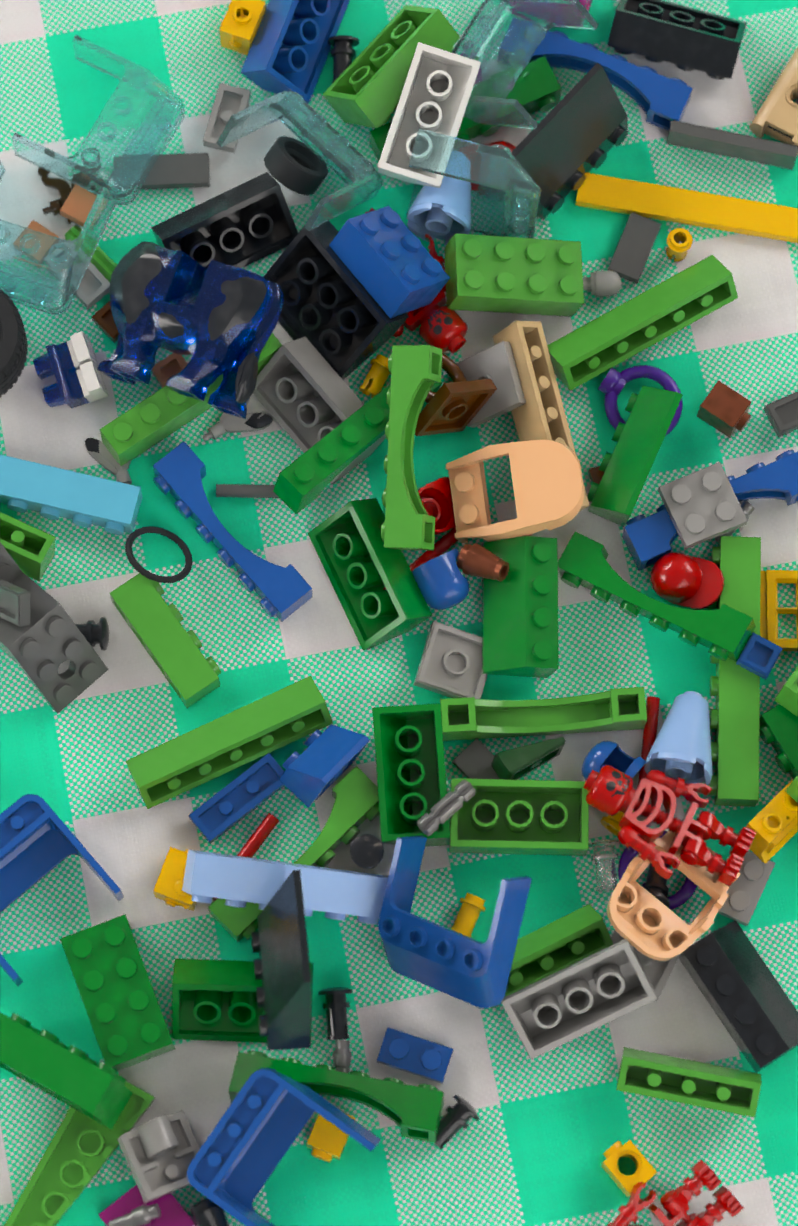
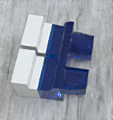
M82 331L71 335V340L59 345L46 346L48 353L33 360L35 370L41 380L52 375L56 377L57 383L42 388L45 401L50 407L67 404L72 409L108 397L91 341Z

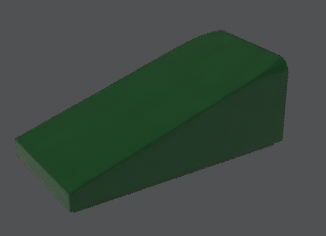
M563 737L501 751L495 754L491 766L500 779L517 780L560 755L566 740Z

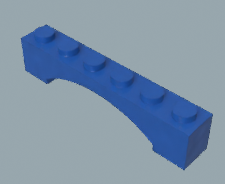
M514 17L499 49L498 63L512 69H516L544 56L552 68H565L588 73L596 63H599L603 67L610 83L629 95L647 114L646 122L667 131L670 130L673 120L681 122L693 89L681 79H669L659 75L650 67H639L631 64L620 55H609L601 52L590 43H579L569 39L562 32H551L543 29L529 19L521 20Z
M184 441L153 465L156 476L153 481L165 495L170 492L177 500L174 505L185 519L191 517L198 526L195 529L206 543L212 541L219 549L216 553L220 560L228 568L232 565L241 574L238 576L241 584L248 592L251 593L254 590L261 597L262 600L259 603L270 617L276 615L283 622L313 597L312 587L291 564L285 568L258 557L242 546L224 528L213 512L203 489L201 479L206 476L205 465Z
M793 449L781 453L776 457L775 462L768 465L761 462L751 466L746 470L747 474L736 479L734 475L727 477L738 501L779 499L785 500L788 506L798 502V452H794ZM664 504L656 509L657 513L645 517L644 514L635 516L628 520L627 526L624 527L622 538L638 571L654 565L661 556L671 553L672 548L670 545L678 537V533Z

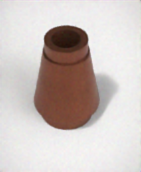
M478 543L464 545L457 558V566L465 575L503 581L509 571L508 562L503 561Z

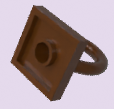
M442 353V369L450 376L453 382L444 383L436 393L432 390L429 391L424 401L428 404L419 414L415 435L425 436L462 432L497 390L492 380L467 381L457 364Z

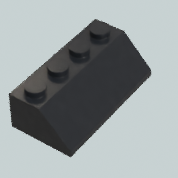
M620 0L615 12L607 46L614 47V50L621 54L629 55L636 53L644 55L645 59L651 62L661 63L666 61L673 63L677 68L684 71H693L694 69L703 71L714 79H731L747 23L664 0Z
M268 172L151 227L158 245H160L161 253L175 256L187 262L178 263L170 269L178 285L179 273L183 267H193L200 274V281L196 290L287 247L298 234L281 187ZM179 285V287H180V289H181V291L183 292L184 295L189 294L188 292H186V290H185L184 288H182V287Z
M736 920L711 932L680 954L679 960L755 1073H758L798 1046V1011Z

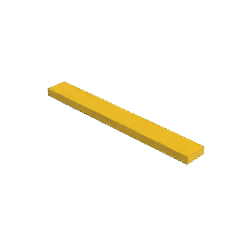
M586 172L584 173L586 179L577 192L575 206L628 215L632 212L646 218L798 243V208Z

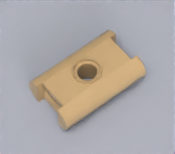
M798 48L794 51L749 126L752 133L759 138L766 134L782 143L797 147L798 104L792 100L798 98Z

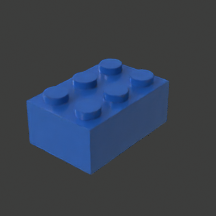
M390 206L348 219L329 244L330 248L390 319L431 304L450 279L448 274L442 269L441 264L431 256L421 244L420 239L408 229L400 216Z

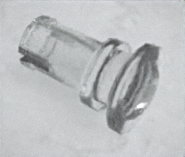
M603 839L588 843V848H594V855L591 856V861H595L597 892L614 891L617 886L615 860L619 859V856L615 854L614 846L621 845L620 841Z

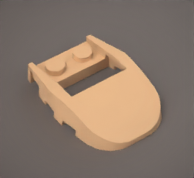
M529 440L488 445L445 464L449 472L456 533L454 534L455 538L461 543H468V538H483L487 542L521 536H532V534L545 529L550 531L571 521L578 514L583 504L584 485L580 461L570 447L560 442ZM509 455L517 518L491 524L483 461Z
M668 830L665 835L655 840V848L667 853L675 832L672 833V831ZM682 845L674 854L681 862L677 869L712 897L690 925L636 882L651 863L648 859L643 861L639 858L641 854L637 857L635 856L627 866L607 904L608 919L617 933L624 939L627 938L629 943L642 954L659 961L671 960L692 945L714 923L715 916L729 896L727 894L729 886L717 881L719 873L714 871L712 874L706 871V866L689 865L681 860L679 855L683 849ZM706 846V848L711 851L712 855H714L715 852L712 851L708 846ZM738 872V874H737L736 879H735L733 882H735V881L739 878V876H740V873H739V872Z

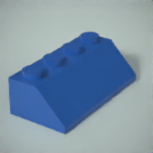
M270 0L240 73L263 90L304 104L309 103L332 47L328 45V38L336 36L350 0Z

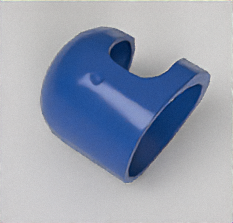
M457 548L421 564L412 571L427 605L435 610L452 608L461 603L469 593L468 579L460 573L456 564L459 555Z
M602 741L596 744L586 755L581 771L586 781L591 770L599 772L604 765H610L633 778L645 765L646 761L640 756L637 758L630 757L620 749L619 744L613 741Z

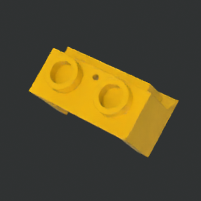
M793 780L746 825V827L756 831L755 838L749 849L764 864L798 832V803L785 792Z

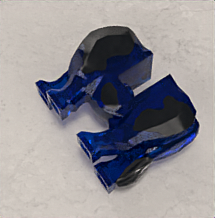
M141 242L120 260L111 275L109 290L110 306L119 332L118 343L115 353L111 358L100 362L97 370L114 380L134 386L136 381L149 384L151 379L150 370L155 366L158 348H164L178 355H193L187 366L181 372L170 377L165 386L178 394L204 401L207 388L223 374L220 386L210 395L207 403L223 413L246 419V402L255 390L258 377V360L263 347L277 325L282 310L284 294L281 286L266 280L261 275L215 260H211L208 269H206L183 251L169 250L153 242Z

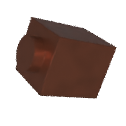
M718 380L700 405L697 417L730 438L736 429L741 432L752 415L748 413L751 401Z

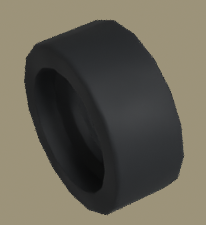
M278 137L264 158L265 167L279 183L298 194L307 196L314 194L328 174L327 166L322 158L306 144L291 137Z

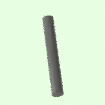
M216 484V497L279 498L273 492L275 485Z

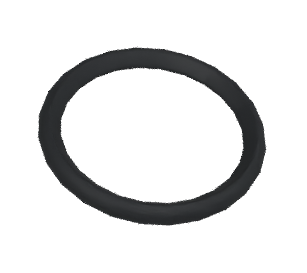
M154 526L142 527L133 531L126 540L125 551L130 564L136 571L150 580L161 583H175L184 579L191 571L193 562L189 548L182 539L166 529ZM145 533H156L168 537L183 551L186 561L184 569L177 575L166 577L147 571L137 562L133 555L132 545L134 540Z

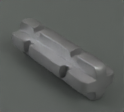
M465 779L454 787V792L450 791L430 809V814L426 813L418 820L417 825L427 836L432 835L439 828L438 824H444L463 806L464 801L468 802L475 795L476 790L470 782Z

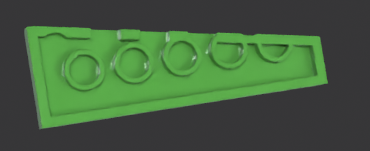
M126 1082L124 1085L133 1094L112 1129L103 1126L70 1107L4 1226H56L118 1148L117 1138L132 1130L151 1106L155 1097Z

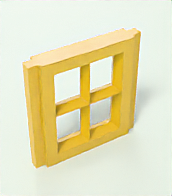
M761 571L760 636L783 648L782 651H798V571ZM777 583L796 584V608L778 607ZM778 614H796L797 638H778Z

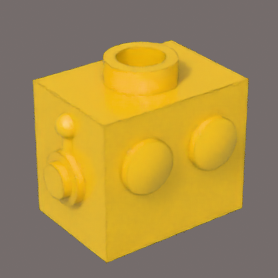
M232 0L219 29L221 46L248 55L265 13L266 2L262 0Z
M170 847L153 890L154 896L164 900L168 906H181L184 909L194 911L197 902L191 900L192 895L182 891L188 849L182 851Z

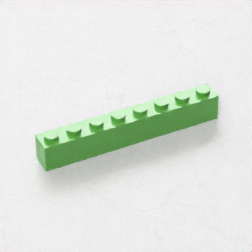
M721 536L717 547L712 546L711 562L720 568L724 577V587L717 600V609H720L723 603L752 617L756 626L753 633L760 636L761 537ZM710 654V663L716 664V676L710 677V696H716L715 709H710L709 715L710 729H715V742H711L712 762H715V775H712L709 784L712 788L709 795H714V805L755 807L759 801L760 677L737 665V662L730 658L722 661Z

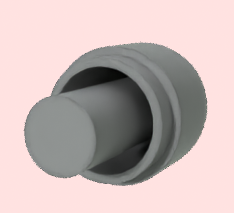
M611 270L590 272V277H583V290H591V295H596V297L614 296L620 291L622 286L620 276Z

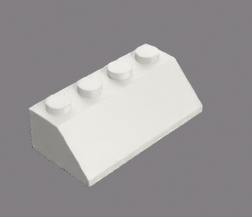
M418 42L377 166L379 174L410 184L440 188L481 62Z

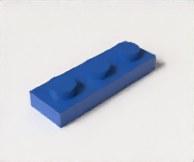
M270 753L266 754L188 815L189 819L211 844L285 786L279 780L284 770Z

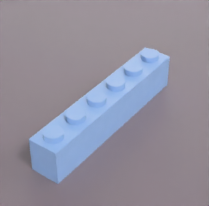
M188 849L182 891L192 895L191 900L195 902L211 904L213 898L226 899L225 905L246 908V902L259 903L258 909L264 910L292 871L300 870L305 916H312L314 910L325 912V918L345 920L346 915L358 916V922L378 925L388 876Z

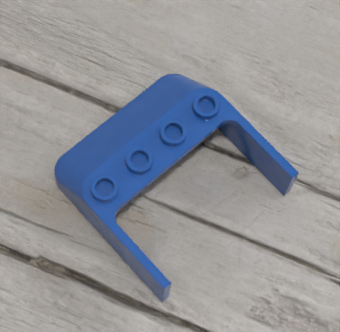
M35 794L24 795L0 814V913L70 855L81 857L118 901L123 899L124 896L117 884L40 796ZM0 954V966L13 982L19 986L23 981Z
M398 837L378 920V930L390 967L398 974L478 1008L486 1009L500 1005L505 996L532 878L524 876L502 879L489 937L485 943H482L410 913L427 837Z
M261 1068L249 1077L188 1166L187 1178L193 1188L245 1226H275L254 1210L253 1201L315 1111L371 1152L381 1139L309 1087L274 1069Z

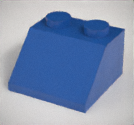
M332 724L323 733L317 729L304 743L308 748L301 755L295 751L283 763L282 766L286 770L279 780L309 808L353 764L370 740L365 735Z

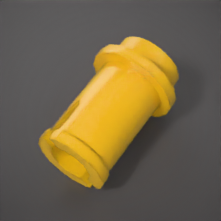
M675 228L670 231L666 240V254L671 260L672 256L675 255V262L684 260L693 242L689 231L683 228Z
M378 354L375 359H371L370 364L372 366L359 387L363 394L369 396L371 393L373 398L381 391L390 374L388 369L389 358Z
M466 893L464 898H460L462 905L450 930L471 938L481 912H485L486 908L483 906L485 903L484 899Z

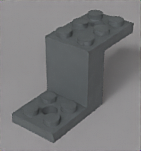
M0 542V579L30 592V625L19 627L0 618V649L20 666L50 707L59 713L109 669L60 603L22 572ZM70 660L69 668L64 673L58 674L59 666L63 662Z

